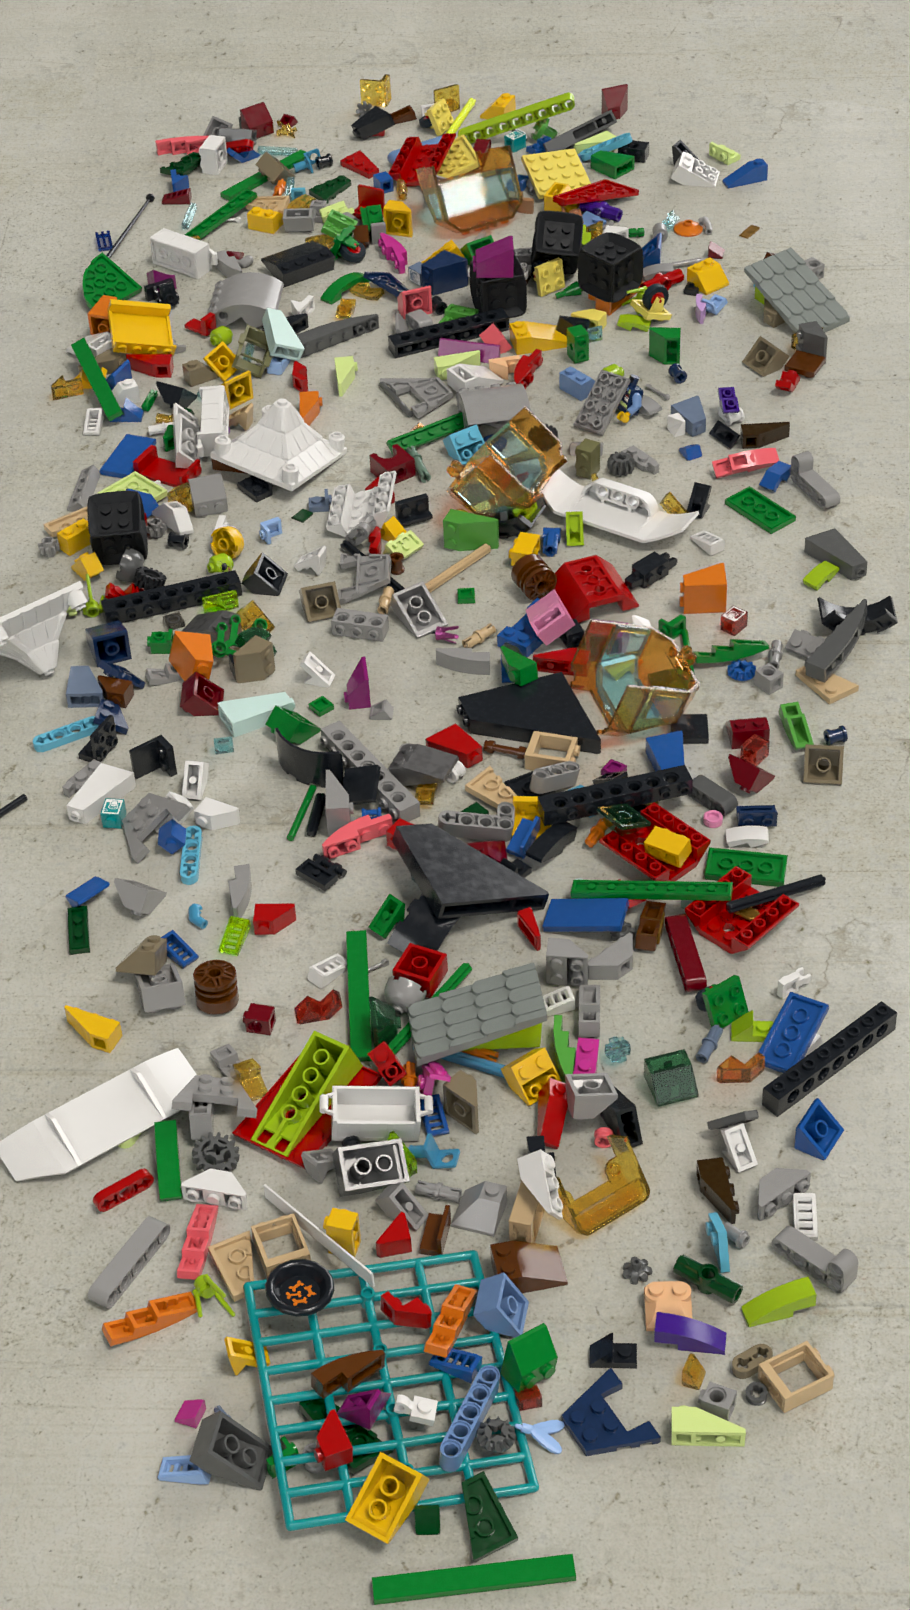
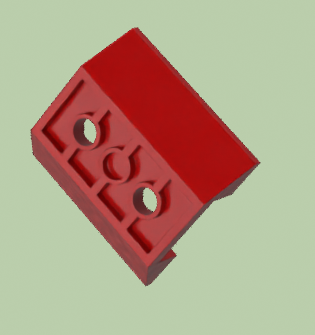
M456 133L443 134L439 143L432 145H422L419 136L407 137L388 174L395 181L406 187L427 185L430 174L437 175L456 137Z
M598 555L565 562L555 572L557 584L554 590L571 618L576 619L578 623L590 620V608L614 602H617L622 611L639 607L638 602L614 566Z
M653 802L641 811L640 823L622 836L612 830L599 839V843L654 881H677L697 867L711 840ZM655 826L668 829L673 833L684 835L690 839L692 852L680 868L671 864H665L666 862L655 859L645 852L644 841Z
M737 866L717 881L733 882L731 901L759 893L758 890L751 887L752 875ZM783 894L777 900L752 907L757 908L759 911V915L752 921L726 911V903L729 901L694 900L685 907V913L699 935L728 953L734 954L751 948L798 908L799 903Z

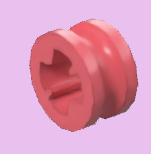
M601 1127L595 1130L594 1143L597 1147L608 1148L614 1144L612 1129Z

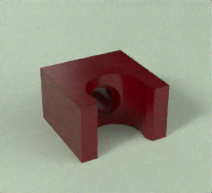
M398 444L392 445L393 457L381 458L376 453L369 455L370 472L376 477H379L384 472L396 471L395 484L416 476L415 459Z

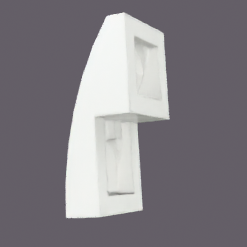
M739 826L726 829L727 844L729 848L748 843L750 848L769 843L768 828L764 826Z

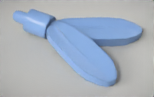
M549 1420L534 1425L526 1423L514 1425L516 1429H520V1432L531 1434L549 1452L554 1454L562 1452L560 1444L549 1434L560 1432L565 1426L564 1422Z

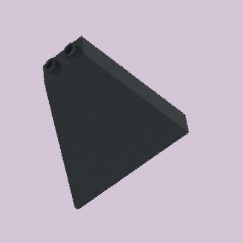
M562 672L538 677V679L523 686L514 683L458 697L457 713L459 716H462L463 725L468 728L471 734L529 743L533 732L539 731L578 737V745H580L581 752L601 753V739Z
M434 824L396 826L392 842L437 919L518 912L528 907H531L532 910L545 908L549 897L548 891Z

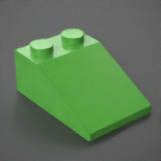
M450 509L443 519L444 548L457 551L476 550L483 544L490 545V549L499 548L498 519Z

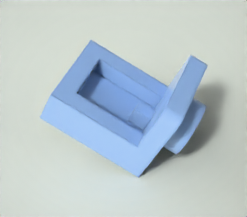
M714 294L710 300L705 298L701 300L703 303H706V312L715 315L728 303L726 298Z
M279 517L260 523L261 530H259V535L267 544H271V537L282 534L281 519Z

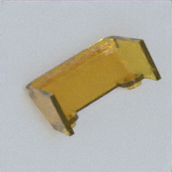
M607 1136L615 1154V1157L610 1159L605 1165V1174L608 1181L574 1201L572 1194L564 1189L560 1178L556 1177L559 1182V1198L563 1204V1219L580 1235H591L644 1203L649 1198V1185L626 1136Z

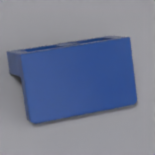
M536 816L533 821L522 818L506 848L507 853L525 859L526 851L533 844L541 828L540 817Z

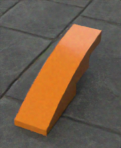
M455 1284L442 1304L441 1313L433 1324V1331L425 1343L424 1352L447 1358L468 1317L477 1295V1290Z
M190 1291L150 1300L146 1308L126 1312L124 1319L103 1323L102 1331L110 1346L144 1337L197 1312L195 1298Z

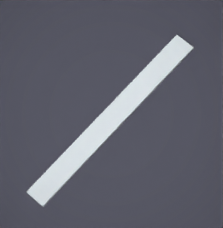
M266 1184L263 1185L266 1199L284 1214L290 1215L294 1213L298 1225L372 1287H375L374 1275L368 1268Z

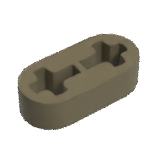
M757 1344L735 1356L732 1361L733 1375L739 1379H746L758 1373L759 1364L773 1357L771 1347L766 1344Z

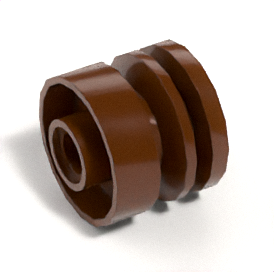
M525 555L512 568V580L530 600L541 599L556 587V574L539 555Z
M210 960L195 968L193 973L197 1007L201 1011L217 1015L231 1011L237 1006L239 1001L237 974L235 967L231 963L224 960Z

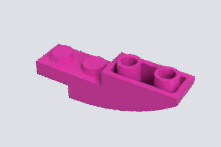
M380 233L378 246L381 248L382 255H385L387 260L394 261L395 269H398L399 274H404L405 265H408L406 249L393 237Z
M578 1037L573 1074L597 1073L599 1039Z

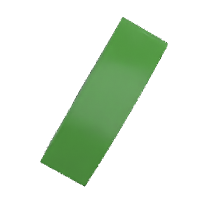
M799 702L780 704L778 713L794 749H804L806 744L814 745L805 714H802Z

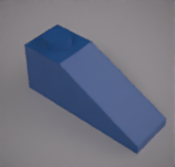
M760 158L749 161L725 177L722 182L729 189L767 181L768 164Z

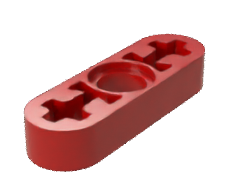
M242 139L226 142V148H231L237 153L252 151L254 141Z
M139 1169L96 1193L93 1197V1204L100 1212H106L148 1189L153 1184L154 1177L147 1169Z

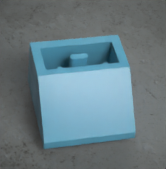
M477 424L450 434L442 440L449 456L461 466L489 455Z

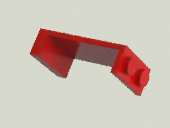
M150 445L133 461L134 471L149 480H160L162 484L181 490L189 486L188 479L197 478L202 473L200 459H196L188 468H177L175 462L159 458L157 447L154 445Z

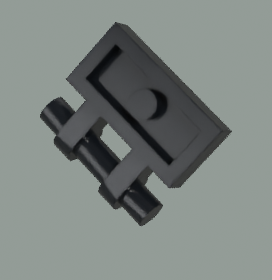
M317 853L313 856L314 861L308 858L295 869L297 876L324 891L338 881V875L344 877L347 874V870L342 868V865L337 862L333 863L329 861L328 857Z

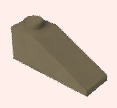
M112 348L95 356L100 369L104 367L107 370V375L111 374L127 360L126 353L113 352ZM81 365L78 366L79 373L83 370Z

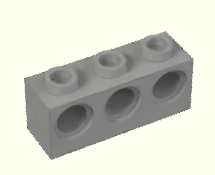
M337 608L331 620L332 635L383 642L389 630L388 615Z

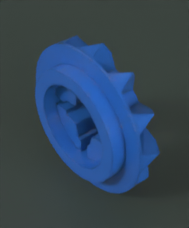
M738 659L737 662L732 661L731 665H728L727 673L734 680L747 681L755 677L756 666L752 662H747L746 659L744 661Z

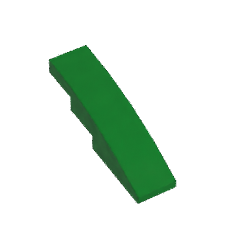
M730 639L729 646L712 645L711 652L693 651V659L696 663L733 661L768 650L769 644L763 640Z
M176 1120L154 1122L160 1202L183 1199Z

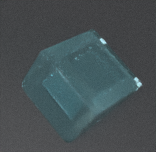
M602 326L586 330L589 333V343L602 340Z
M232 736L214 738L216 754L234 752Z

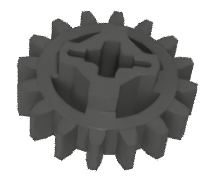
M209 1132L208 1138L202 1135L200 1142L196 1141L192 1150V1163L197 1164L196 1170L216 1169L231 1172L232 1169H236L240 1154H238L239 1147L235 1146V1140L228 1141L229 1135L221 1137L220 1132L216 1136Z

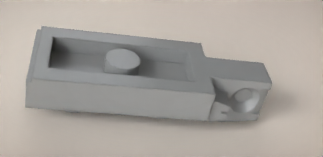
M634 445L622 451L633 455L635 467L641 471L648 470L654 475L659 473L657 461Z
M93 759L68 779L62 787L64 795L70 798L79 791L101 762Z

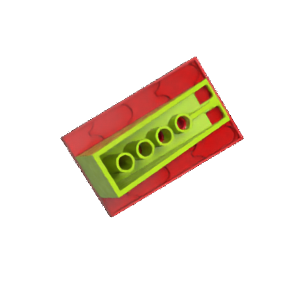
M313 1031L301 1054L257 1103L256 1118L245 1117L232 1134L243 1141L249 1142L262 1150L295 1164L297 1167L305 1169L301 1157L302 1152L321 1150L325 1146L327 1147L332 1140L331 1115L320 1113V1095L331 1093L332 1086H376L382 1079V1075L363 1066L350 1046L317 1031ZM328 1098V1110H331L332 1098Z

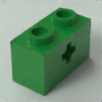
M581 324L567 328V355L574 364L589 360V333Z

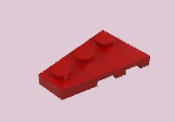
M361 150L340 160L341 166L368 179L372 178L374 174L379 173V168Z

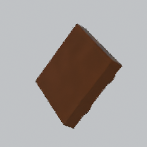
M796 350L785 364L784 370H793L807 378H814L825 364L826 357Z

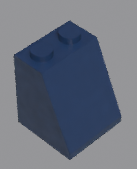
M443 250L421 265L422 287L431 286V295L433 296L468 286V263L466 258Z
M120 621L85 629L87 643L97 668L101 660L114 664L132 659L128 631Z

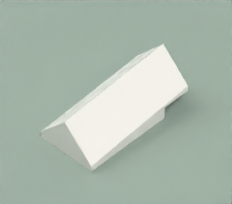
M174 403L173 432L176 467L188 468L196 459H200L201 464L202 457L198 456L196 448L198 444L196 433L201 431V427L198 426V418L177 403Z

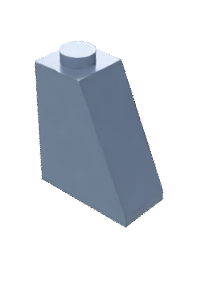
M698 395L671 405V414L679 413L686 421L685 431L691 437L706 432V417Z
M71 666L66 690L68 708L99 707L101 699H104L103 691L89 666Z

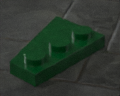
M192 152L182 157L179 162L173 161L166 168L164 166L160 167V173L171 175L170 170L176 169L177 175H188L200 165L201 156L199 153Z
M340 175L309 189V195L317 200L327 201L328 204L329 199H334L337 193H342L351 186V180L344 175Z
M482 1471L463 1481L462 1491L473 1562L475 1563L518 1541V1536L485 1472Z

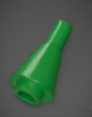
M575 281L563 291L555 293V297L559 299L564 296L581 295L583 290L579 287L578 282Z

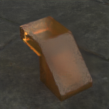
M758 1052L744 1064L731 1055L717 1067V1082H752L764 1071L765 1056Z

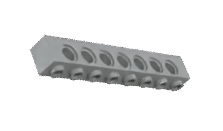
M340 721L320 729V742L322 746L326 747L330 752H341L343 768L379 765L381 767L376 800L383 809L390 813L393 820L397 821L401 818L409 822L420 817V802Z

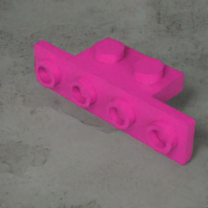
M432 1061L422 1065L423 1073L422 1075L419 1074L417 1079V1087H419L421 1094L432 1096L435 1079L450 1082L451 1077L445 1068L440 1065L441 1063Z

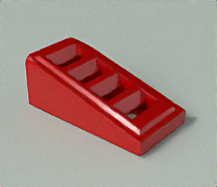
M528 907L518 911L517 926L535 950H541V935L532 908Z

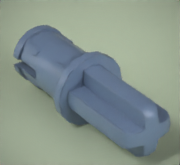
M719 1025L711 1027L707 1037L702 1039V1045L695 1055L698 1061L707 1063L713 1050L717 1049V1043L723 1033V1028L719 1027Z

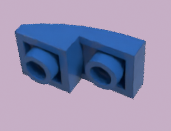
M544 136L537 139V143L526 147V152L530 154L546 152L543 144L552 140L551 137Z

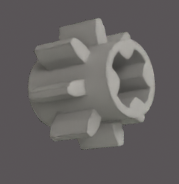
M152 518L147 522L146 528L150 537L158 539L165 535L167 526L166 523H163L162 519Z
M50 536L44 537L41 540L42 543L38 544L41 555L48 558L54 557L56 551L60 550L57 539Z

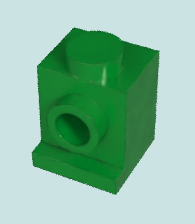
M169 629V632H152L151 636H147V646L150 647L151 654H170L173 629Z

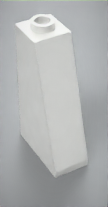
M101 763L66 805L69 820L87 824L101 813L106 798L121 799L136 787L134 772Z

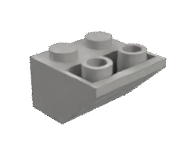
M315 208L284 209L283 223L285 232L314 231L317 210Z
M548 938L546 952L547 984L588 985V955L570 939Z

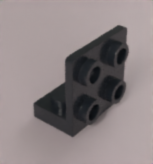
M108 715L90 735V741L78 753L79 759L87 762L95 759L101 762L116 747L118 738L113 715Z
M162 735L129 750L135 779L141 778L159 768L170 777L177 775L173 746Z

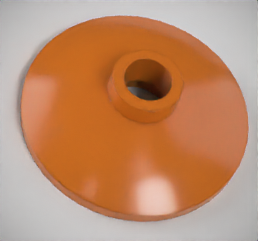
M689 219L674 225V232L683 237L697 236L703 231V226Z

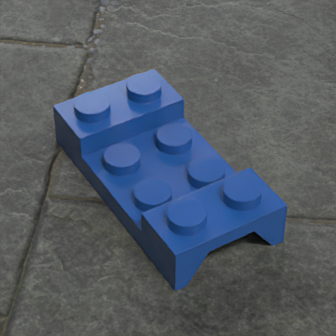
M536 598V599L527 607V609H528L530 606H532L533 604H535L537 601H539L540 599H539V598ZM527 613L514 626H506L497 635L498 647L509 643L518 647L522 655L527 658L544 643L532 628Z

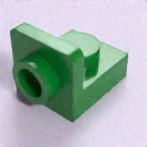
M682 614L670 622L662 618L658 621V633L671 641L681 635L682 629H686V617Z
M285 1436L280 1438L283 1457L299 1454L293 1442L289 1443ZM272 1454L266 1459L268 1473L274 1479L277 1476ZM296 1465L285 1466V1470L288 1471Z

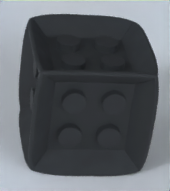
M540 211L535 221L531 266L538 260L548 262L559 257L562 259L564 275L576 273L578 255L582 245L583 217L567 212Z
M606 232L592 239L580 249L578 255V284L586 293L603 301L614 303L630 295L626 293L627 291L638 289L641 285L643 278V250L636 242L619 234Z
M515 255L513 278H476V272H473V260L470 262V291L475 309H479L478 313L503 308L509 318L525 314L527 308L526 279L524 270Z
M115 491L89 496L87 513L92 552L96 553L101 565H119L128 547L139 551L143 555L144 560H146L148 555L147 528L140 494L137 491Z

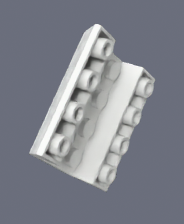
M396 471L384 472L379 477L377 487L366 491H359L356 494L350 483L335 487L326 529L346 537L357 524L366 522L371 526L372 532L376 526L381 530L390 511Z

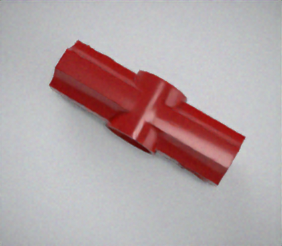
M679 268L666 274L657 273L653 279L643 282L640 288L644 286L648 288L658 283L669 290L672 285L684 280V274Z

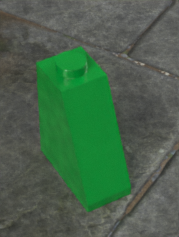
M600 150L591 155V168L610 178L617 179L634 170L635 157Z

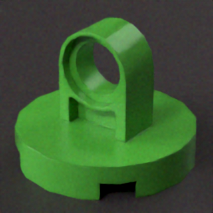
M550 117L535 123L533 127L535 132L534 134L531 133L532 139L537 141L543 134L551 137V139L556 137L558 132L548 126Z

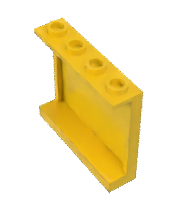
M110 299L107 311L113 352L172 354L174 356L177 345H173L169 319L170 304Z

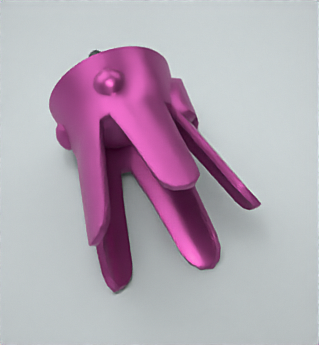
M437 626L436 632H432V634H435L436 640H446L457 644L448 639H458L459 636L446 633L445 631L458 629L459 626Z

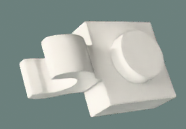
M800 967L796 972L783 976L778 980L777 995L783 1000L788 997L790 992L796 993L799 991V986L810 982L811 975L802 976L804 968Z
M397 1395L394 1412L409 1414V1421L433 1426L438 1401L415 1395L413 1401H411L405 1395Z

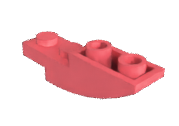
M761 448L728 455L727 458L712 461V466L717 479L744 471L751 472L770 467L777 463L779 458L776 448Z
M390 814L371 819L369 815H366L344 825L322 844L323 855L332 859L361 849L360 843L386 835V831L393 825L392 817Z

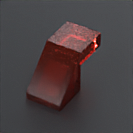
M333 989L321 1001L306 996L294 1008L297 1023L306 1024L329 1020L343 1007L340 992Z

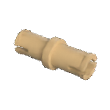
M390 586L384 587L383 593L379 597V607L377 609L379 614H388L391 597L394 594V589Z
M489 623L482 629L475 630L471 636L462 640L463 647L472 648L478 643H483L487 637L496 633L494 625Z

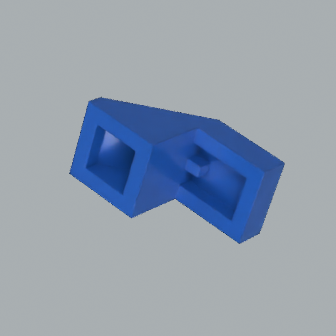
M231 148L227 149V153L241 163L260 156L255 150L237 153Z
M778 461L766 470L759 485L776 492L781 480L787 482L791 472V465Z

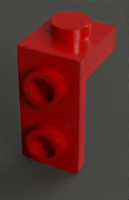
M210 312L200 320L193 318L184 326L203 336H209L211 331L217 328L215 314Z

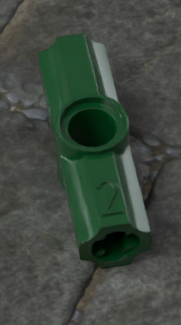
M684 1254L678 1257L673 1267V1273L696 1284L700 1292L704 1294L713 1293L732 1304L738 1301L743 1291V1285L720 1274L715 1265L701 1264Z

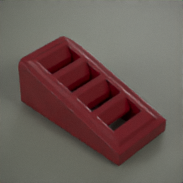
M191 188L164 194L162 204H190L192 199Z

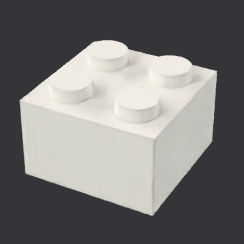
M209 135L199 148L202 173L219 175L227 164V148L224 136Z

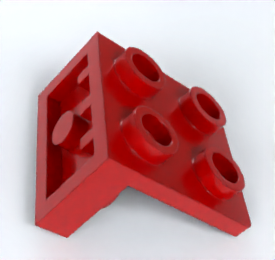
M359 184L357 186L359 206L352 215L357 219H361L360 207L366 208V206L381 205L383 215V208L385 206L384 190Z

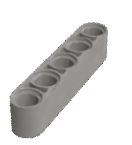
M148 1216L91 1285L88 1299L108 1309L112 1308L166 1241L170 1234V1225Z

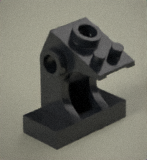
M172 278L144 286L145 298L148 302L156 300L157 303L170 304L171 306L179 304V295L175 291Z

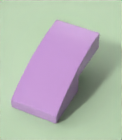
M696 294V318L700 324H703L706 317V303L701 301L703 294Z

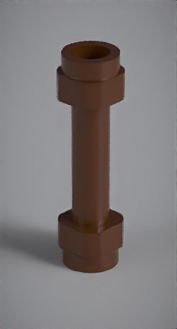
M485 740L483 751L487 753L501 752L516 755L517 759L522 760L525 759L527 750L524 746L514 748L499 745L493 740Z

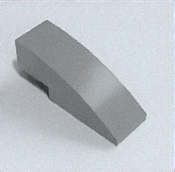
M225 250L217 252L218 264L215 266L224 276L229 278L242 273V269L235 256L228 257Z
M436 648V664L457 672L490 675V652H472V648Z
M249 864L234 866L236 880L228 881L235 922H239L245 913L251 897L252 882Z
M579 985V1037H600V985Z

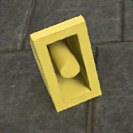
M588 309L571 313V317L589 319L588 332L599 334L607 325V312Z

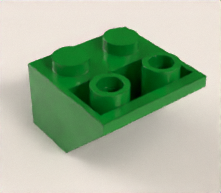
M649 327V356L664 365H673L675 363L680 365L681 328Z

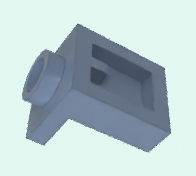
M324 489L325 497L315 496L309 498L310 512H329L332 495H328V489Z

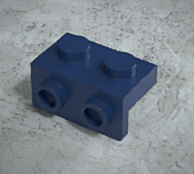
M775 805L736 806L738 827L777 826L778 812Z

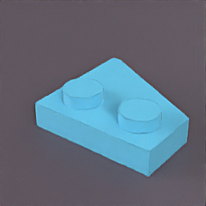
M717 1212L708 1213L709 1222L705 1223L706 1233L711 1238L720 1272H730L727 1231Z

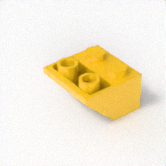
M554 182L544 195V211L561 212L562 206L553 202V196L573 189L568 184ZM580 203L564 206L565 211L569 213L570 210L577 209Z
M545 1047L533 1049L501 1068L509 1087L528 1106L538 1101V1092L549 1078L561 1081Z

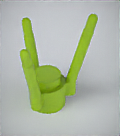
M644 286L627 291V294L637 292V295L622 303V306L631 303L632 299L642 300L647 287Z
M86 574L89 600L85 604L86 607L82 610L84 615L96 617L99 613H102L101 600H104L105 596H101L99 604L93 599L89 574Z
M208 1274L200 1275L195 1279V1289L192 1290V1294L195 1297L199 1318L203 1316L200 1296L206 1299L215 1296L232 1317L235 1316V1312L224 1300L226 1294L212 1281Z

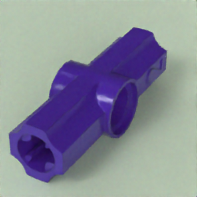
M595 201L586 202L579 205V209L582 212L588 211L601 218L619 222L623 215V210L609 206L605 201L600 203Z

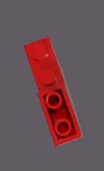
M535 349L530 356L523 355L520 358L514 371V382L516 384L521 383L526 389L533 382V373L543 363L542 350Z

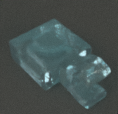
M674 210L669 212L667 218L662 222L668 229H671L680 218L674 214Z

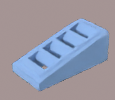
M274 356L270 366L267 367V373L274 375L283 374L291 359Z
M191 1455L163 1457L158 1479L159 1481L203 1485L209 1484L212 1474L205 1472L190 1462ZM171 1465H174L173 1472H170Z

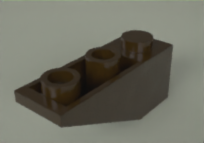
M790 422L741 424L740 440L742 449L760 448L788 438Z
M723 1157L697 1160L696 1176L700 1192L728 1222L735 1224L736 1214H739V1204L737 1200L734 1201L733 1199L735 1189L734 1184L729 1183L731 1177L729 1166H725Z

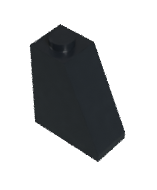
M374 106L355 121L351 127L354 136L364 140L394 126L395 123L390 113Z
M614 1086L618 1099L602 1111L600 1115L608 1128L613 1130L614 1138L620 1148L625 1151L643 1144L636 1105Z

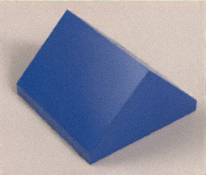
M661 233L657 234L642 247L643 268L661 263Z
M128 359L106 378L111 390L114 389L118 382L132 379L131 366Z
M819 1098L813 1101L796 1127L794 1148L818 1159L826 1160L842 1135L844 1128Z

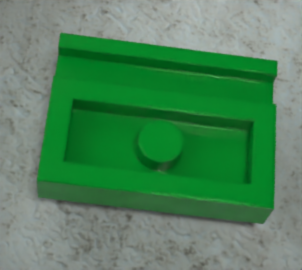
M381 205L366 206V208L360 207L362 225H368V229L372 223L384 222Z

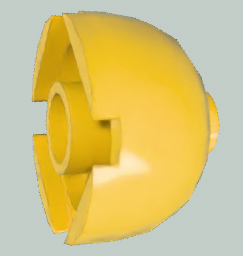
M223 526L214 530L211 534V537H213L211 548L215 555L225 553L234 559L244 549V538L240 531L234 527Z

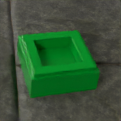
M475 588L457 589L458 604L475 603Z
M324 696L308 703L309 709L319 717L334 710V704Z

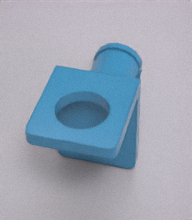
M318 148L303 153L305 159L293 164L296 173L306 168L311 173H314L312 164L316 162L310 159V155L316 153L317 156L321 157Z
M431 1133L427 1134L424 1145H409L408 1147L409 1159L427 1158L433 1169L455 1168L460 1155L459 1149L440 1150ZM453 1155V1159L451 1161L446 1163L442 1162L445 1156Z

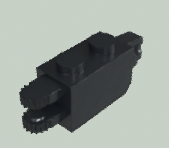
M654 551L632 564V573L625 578V584L631 589L638 586L645 589L667 576L669 570L677 565L678 559L675 557L670 558V554L667 552L659 555Z

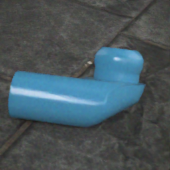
M195 903L190 905L188 909L189 921L199 928L205 929L208 921L200 916L202 913L200 910H203L202 906Z

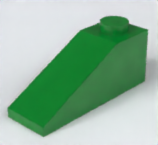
M505 646L500 647L502 664L510 681L523 686L538 679L537 662Z

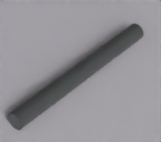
M380 382L379 386L409 418L412 417L413 412L385 382Z

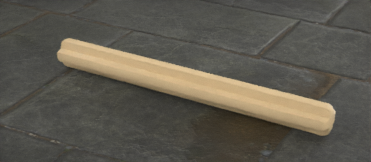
M483 544L425 583L429 592L431 593L490 553V545Z

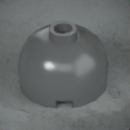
M131 547L125 550L119 564V569L121 570H117L116 579L124 582H133L136 569L140 566L146 567L144 566L143 555L139 551Z

